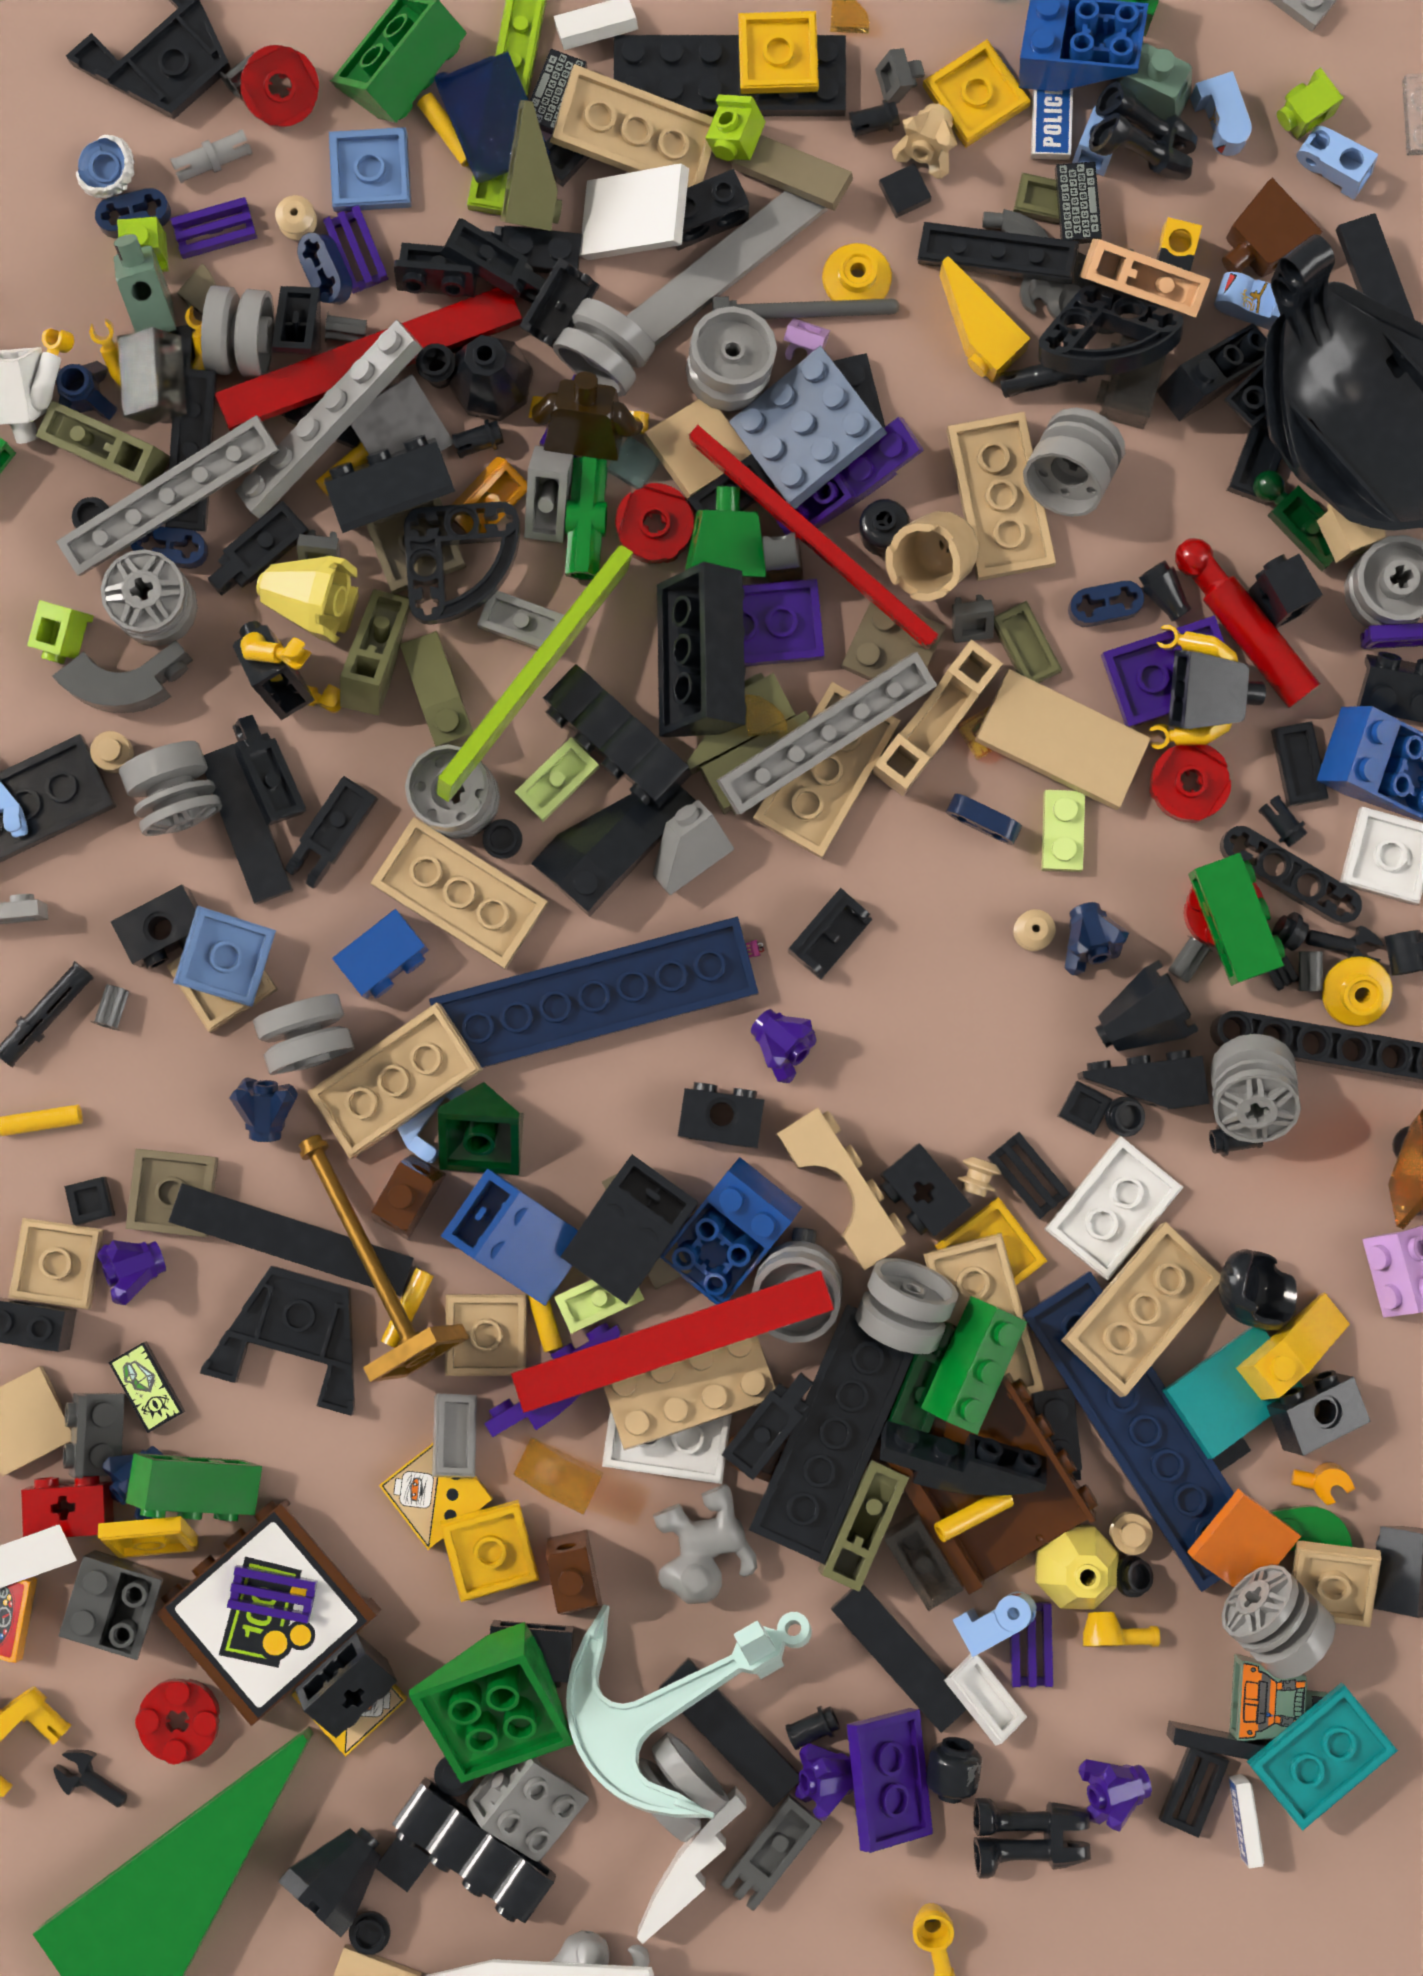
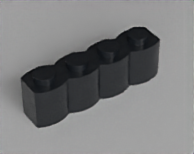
M577 664L543 697L549 707L545 711L547 716L561 729L566 724L577 733L573 739L588 754L595 750L605 759L601 765L615 779L618 780L621 776H624L633 784L629 789L630 792L645 806L651 801L660 808L692 775L689 766L677 754L661 742L644 724L635 718Z
M426 1777L421 1781L392 1823L398 1829L395 1834L402 1842L412 1848L419 1845L431 1854L429 1860L433 1865L446 1873L450 1869L458 1873L463 1878L462 1885L470 1893L477 1897H482L484 1894L492 1898L497 1903L495 1906L496 1911L511 1922H515L518 1919L526 1923L555 1882L556 1874L540 1861L532 1860L481 1829L468 1807L459 1803L452 1796L442 1793L436 1784Z

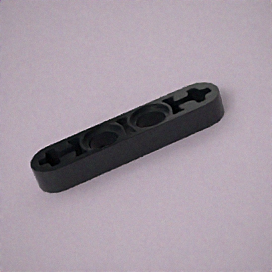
M1236 826L1222 836L1220 851L1224 858L1235 854L1232 851L1234 844L1230 842V838L1237 839L1239 836H1244L1246 838L1244 845L1252 851L1257 850L1259 845L1262 846L1264 850L1259 853L1254 861V865H1252L1256 878L1327 921L1336 925H1344L1355 920L1360 915L1362 900L1353 889L1251 828ZM1244 850L1240 852L1243 861L1250 860L1254 856ZM1274 854L1282 859L1284 869L1279 876H1271L1265 872L1263 861L1267 855ZM1302 875H1310L1316 879L1318 890L1314 896L1307 897L1299 892L1297 882ZM1329 886L1332 888V891L1327 896L1337 901L1346 897L1348 899L1346 906L1351 909V912H1345L1339 916L1335 913L1337 910L1336 904L1326 900L1321 906L1317 901L1325 895Z

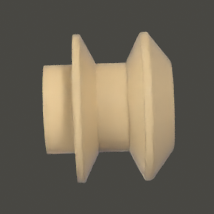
M292 195L284 198L278 204L275 212L276 221L281 232L287 238L300 240L305 234L315 231L317 216L312 204L306 198Z
M106 731L95 737L90 747V755L93 762L105 772L119 773L120 767L128 760L134 758V749L131 742L122 734L115 731Z
M1033 909L1026 911L1017 919L1013 934L1016 942L1023 949L1038 951L1051 943L1055 936L1056 928L1052 917L1048 913Z
M976 1157L963 1160V1163L969 1169L966 1176L957 1177V1180L964 1182L962 1190L985 1197L987 1190L996 1191L989 1184L992 1176L1001 1175V1171L996 1164Z
M1130 1511L1120 1513L1112 1520L1109 1527L1111 1542L1125 1554H1140L1152 1542L1153 1532L1151 1525L1138 1513Z

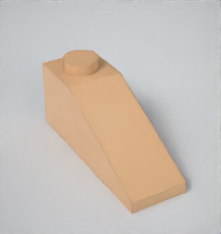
M1092 239L1079 275L1080 278L1195 318L1211 280L1210 278L1100 239Z

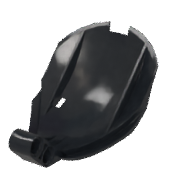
M1313 234L1279 260L1271 279V288L1280 316L1275 320L1268 332L1263 355V391L1269 438L1298 480L1325 499L1348 521L1370 528L1390 531L1423 528V325L1421 322L1381 304L1345 283L1335 281L1328 283L1330 273L1335 264V255L1331 246L1323 237ZM1390 356H1393L1404 372L1399 378L1394 376L1386 363Z

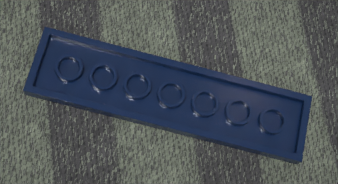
M737 916L430 998L429 1002L431 1006L435 1003H441L481 1067L486 1068L758 995L759 992Z
M1087 1271L1024 1312L1023 1316L1030 1330L1067 1387L1073 1393L1074 1398L1199 1591L1203 1592L1221 1580V1578L1195 1561L1187 1551L1233 1496L1234 1492L1214 1461L1207 1459L1162 1390L1166 1387L1152 1366L1126 1396L1119 1397L1061 1341L1103 1292L1092 1273Z

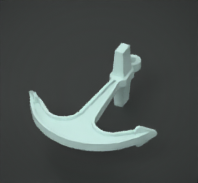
M603 1605L582 1639L572 1662L567 1685L566 1709L568 1724L581 1759L592 1775L610 1793L634 1808L648 1813L676 1818L713 1819V1812L700 1807L678 1792L649 1782L643 1776L639 1767V1752L642 1744L651 1733L741 1672L757 1674L762 1679L784 1666L782 1656L785 1645L790 1648H800L809 1642L812 1629L808 1619L799 1612H789L780 1618L777 1630L763 1627L757 1620L734 1634L737 1643L732 1655L634 1702L621 1704L607 1699L601 1692L599 1685V1674L607 1643L610 1609L608 1605ZM791 1625H800L801 1631L798 1635H788V1629Z

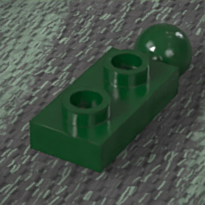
M1267 470L1260 473L1254 480V493L1261 501L1274 502L1276 505L1267 516L1322 572L1334 561V557L1317 523V520L1325 512L1299 485L1288 494L1285 491V481L1278 472Z
M944 1322L946 1325L945 1331L936 1351L930 1354H914L886 1422L891 1421L926 1433L930 1432L936 1416L923 1410L921 1406L957 1328L954 1324Z

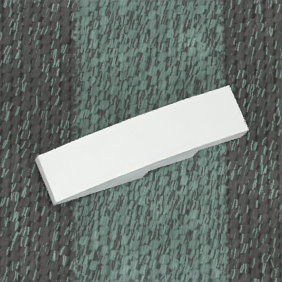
M736 1786L727 1794L728 1803L714 1815L713 1819L703 1818L701 1829L681 1846L656 1886L638 1926L637 1938L642 1944L705 1890L706 1878L700 1871L726 1849V1838L720 1831L747 1808L746 1798Z

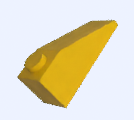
M947 256L942 261L939 276L965 355L969 358L967 362L980 377L986 376L993 383L1000 377V373L1005 372L1026 352L1031 338Z
M1325 1292L1321 1293L1291 1319L1287 1326L1275 1333L1236 1369L1261 1400L1280 1398L1310 1372L1350 1323Z

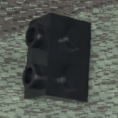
M402 242L399 260L394 262L397 290L414 294L432 293L451 297H475L478 276L474 274L472 266L459 265L442 255L441 251L444 246Z
M1379 652L1378 656L1366 654L1364 663L1367 669L1356 706H1374L1395 718L1423 722V659H1418L1417 663L1403 661L1400 656L1389 652Z

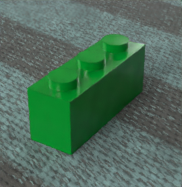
M1241 853L1201 866L1188 874L1231 986L1284 966L1282 958L1285 957L1283 944L1277 935L1272 936L1267 923L1271 919L1269 908L1262 897H1257L1252 884L1256 882L1254 869L1248 860L1243 861Z
M970 1296L921 1408L948 1423L978 1435L1027 1325V1321Z
M134 1453L126 1503L140 1508V1515L145 1517L165 1518L166 1511L178 1512L177 1516L185 1519L201 1520L203 1513H214L213 1518L238 1521L239 1515H255L262 1466L239 1459Z

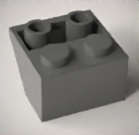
M97 1550L83 1556L58 1636L138 1660L163 1578L133 1561L118 1558Z

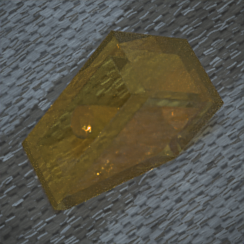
M531 1437L513 1475L545 1496L584 1515L603 1476V1472Z

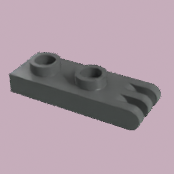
M789 1794L726 1874L720 1885L728 1890L737 1878L741 1879L742 1882L733 1895L741 1900L752 1888L755 1892L749 1898L746 1906L754 1911L822 1825V1821Z

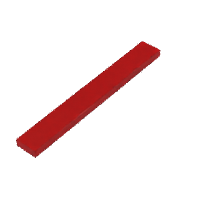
M497 287L401 324L408 329L423 348L430 344H442L453 350L467 345L480 335L491 336L520 325L522 316L513 296ZM387 329L214 393L229 431H232L255 415L259 416L262 421L322 399L325 393L347 373L354 362L360 359ZM417 355L406 367L416 364Z
M697 425L689 434V440L696 450L790 532H795L798 539L925 650H929L938 639V633L702 427Z
M821 1269L513 1372L511 1376L523 1413L832 1311L835 1307Z

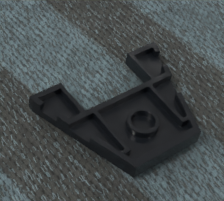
M169 0L177 10L121 60H117L92 33L66 55L73 67L172 119L178 117L221 78L220 72L226 74L231 69L200 0Z
M270 1266L229 1330L220 1339L214 1352L201 1367L200 1374L232 1383L238 1382L248 1344L253 1343L327 1364V1371L316 1406L350 1416L354 1415L355 1390L351 1288L277 1266Z

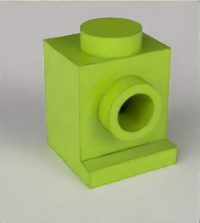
M1320 67L1313 73L1307 86L1305 83H1301L1285 96L1286 103L1283 108L1277 111V119L1280 125L1286 131H1291L1298 140L1313 130L1314 127L1319 126L1335 115L1344 98Z
M718 94L716 99L718 108L705 139L716 158L725 161H732L733 159L751 160L766 121L752 96Z
M145 217L117 220L118 238L128 234L136 235L141 247L152 246L162 272H169L167 237L158 218Z
M39 600L27 646L43 650L41 655L43 659L65 664L66 657L75 659L79 656L87 622L92 623L94 615Z

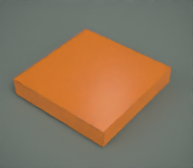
M1238 1488L1187 1553L1195 1561L1234 1588L1246 1575L1254 1570L1268 1565H1278L1300 1539L1301 1535Z

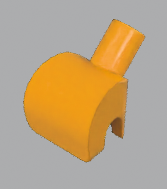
M1323 1463L1313 1473L1294 1469L1292 1473L1291 1485L1314 1489L1317 1496L1326 1505L1336 1502L1330 1492L1333 1486H1341L1347 1494L1355 1489L1349 1475L1336 1463Z

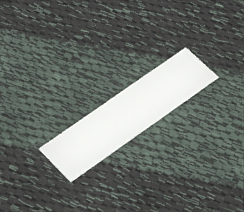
M60 1524L0 1545V1588L77 1561Z

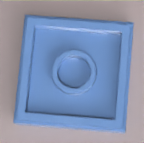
M406 127L329 132L332 207L334 212L352 211V207L359 205L360 210L411 207L408 133Z
M197 906L173 983L253 1007L276 930Z

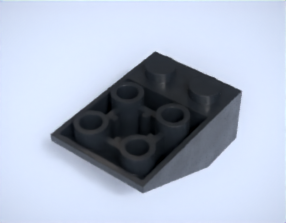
M632 1154L601 1196L561 1255V1258L624 1304H627L698 1205V1201Z

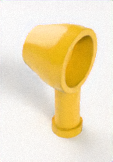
M1115 1612L1088 1613L1083 1631V1647L1150 1645L1151 1647H1158L1160 1645L1158 1626L1121 1629Z
M925 1904L920 1908L913 1921V1939L918 1947L931 1953L935 1969L934 1976H955L946 1949L954 1938L952 1920L938 1904ZM930 1919H937L936 1921H933V1922L927 1921V1920H930Z

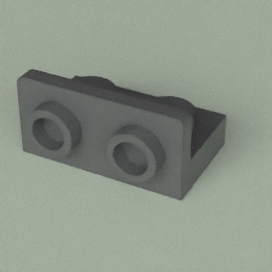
M73 1393V1403H66L65 1426L71 1427V1443L64 1444L63 1468L69 1469V1475L73 1478L109 1476L102 1469L103 1462L108 1457L122 1456L125 1394Z

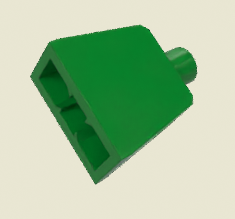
M717 486L716 510L697 511L685 570L702 562H708L741 570L742 576L766 577L758 512L740 511V487Z

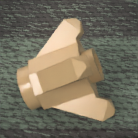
M929 104L924 110L919 111L917 116L902 120L906 135L892 149L895 161L907 163L913 158L919 163H927L929 174L935 178L941 179L949 173V150L958 145L952 131L953 117L951 112L943 105Z

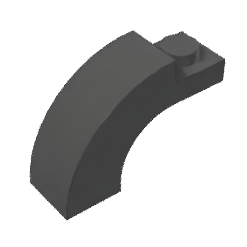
M175 640L144 665L132 671L118 673L104 670L98 667L85 652H82L52 677L75 698L93 708L112 713H134L155 707L172 697L162 684L167 680L173 682L184 675L188 670L187 665L193 659Z

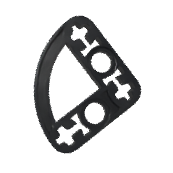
M1088 285L1077 292L1041 335L1038 359L1047 368L1076 375L1100 376L1136 370L1161 359L1179 344L1183 334V316L1173 309L1106 286ZM1131 313L1138 315V317L1124 318L1120 315ZM1070 324H1080L1085 327L1081 329H1072L1066 326ZM1101 327L1139 340L1138 342L1116 348L1084 349Z
M507 502L432 506L416 508L408 513L404 522L410 610L417 621L422 624L434 625L459 619L481 607L500 589L514 565L520 543V520L516 509ZM501 512L506 514L507 519H513L512 522L506 524V530L499 531L496 524H484L487 532L480 533L481 524L478 513H484L485 521L497 520L498 513ZM461 514L470 516L474 522L471 531L463 535L455 533L451 528L453 519ZM444 516V527L447 535L441 536L439 528H429L426 531V536L421 537L418 531L412 530V528L419 525V519L426 518L429 525H440L438 517ZM501 542L495 561L486 575L466 593L446 601L443 546ZM430 556L437 563L436 570L430 576L418 575L414 569L416 561L420 557ZM438 583V588L430 586V595L433 602L439 603V605L432 608V614L425 615L422 608H417L418 604L424 603V590L422 587L415 589V584L429 586Z

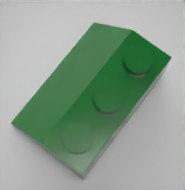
M394 0L330 82L378 119L397 123L398 120L403 119L409 114L413 107L412 102L420 92L427 89L435 81L436 72L443 63L451 59L460 48L459 43L466 36L467 32L439 0Z

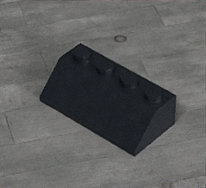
M702 562L657 584L660 737L719 735L745 725L747 707L745 703L746 667L744 664L745 628L743 626L744 589L741 570Z

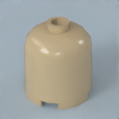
M935 511L923 515L905 525L894 535L891 544L886 549V569L891 582L894 585L898 584L905 592L911 594L910 598L914 600L930 602L944 597L972 571L978 558V540L974 529L964 518L953 512Z

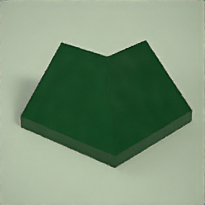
M485 1082L438 1107L439 1170L485 1173L487 1169H490L497 1174L519 1175L524 1113H519Z

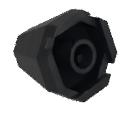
M480 335L455 354V368L450 378L449 386L468 415L479 417V415L487 416L491 420L501 421L527 404L533 370L514 341Z
M1160 959L1145 967L1098 1016L1101 1024L1096 1026L1095 1029L1106 1048L1114 1045L1118 1052L1184 1039L1199 1031L1195 1022L1189 1026L1187 1025L1185 1020L1191 1018V1013L1169 974L1166 973L1160 976L1157 972L1158 969L1163 967Z
M362 1827L357 1833L348 1828L290 1866L278 1882L300 1903L311 1910L319 1920L339 1937H342L353 1924L381 1855L375 1849L380 1843Z

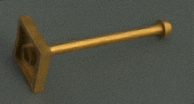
M318 1134L302 1141L299 1144L301 1149L299 1154L302 1160H311L401 1339L398 1342L399 1346L363 1367L369 1381L404 1378L469 1339L463 1324L428 1327L422 1332H415L325 1154V1151L329 1148L327 1140H323L321 1135Z

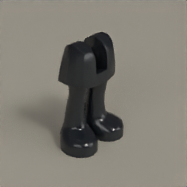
M1119 82L1109 84L1102 91L1096 103V113L1103 120L1091 133L1089 139L1090 150L1098 155L1107 156L1118 148L1125 147L1146 159L1149 169L1156 174L1175 180H1187L1192 174L1193 160L1187 154L1195 151L1198 137L1193 130L1176 114L1168 117L1166 120L1159 118L1141 103L1130 89ZM1131 123H1133V124L1139 126L1140 128L1144 129L1145 131H1147L1148 133H1150L1153 137L1150 138L1149 136H1147L1145 133H1143L1141 130H1139L1138 128H1136V127H1135L1134 125H1132Z
M975 1798L973 1826L977 1836H988L997 1832L1007 1831L1044 1832V1839L974 1837V1859L976 1874L979 1879L993 1877L998 1865L1007 1861H1048L1054 1870L1091 1860L1090 1844L1088 1842L1063 1841V1831H1079L1090 1828V1812L1066 1804L1048 1802L1046 1811H1012L997 1808L991 1799Z

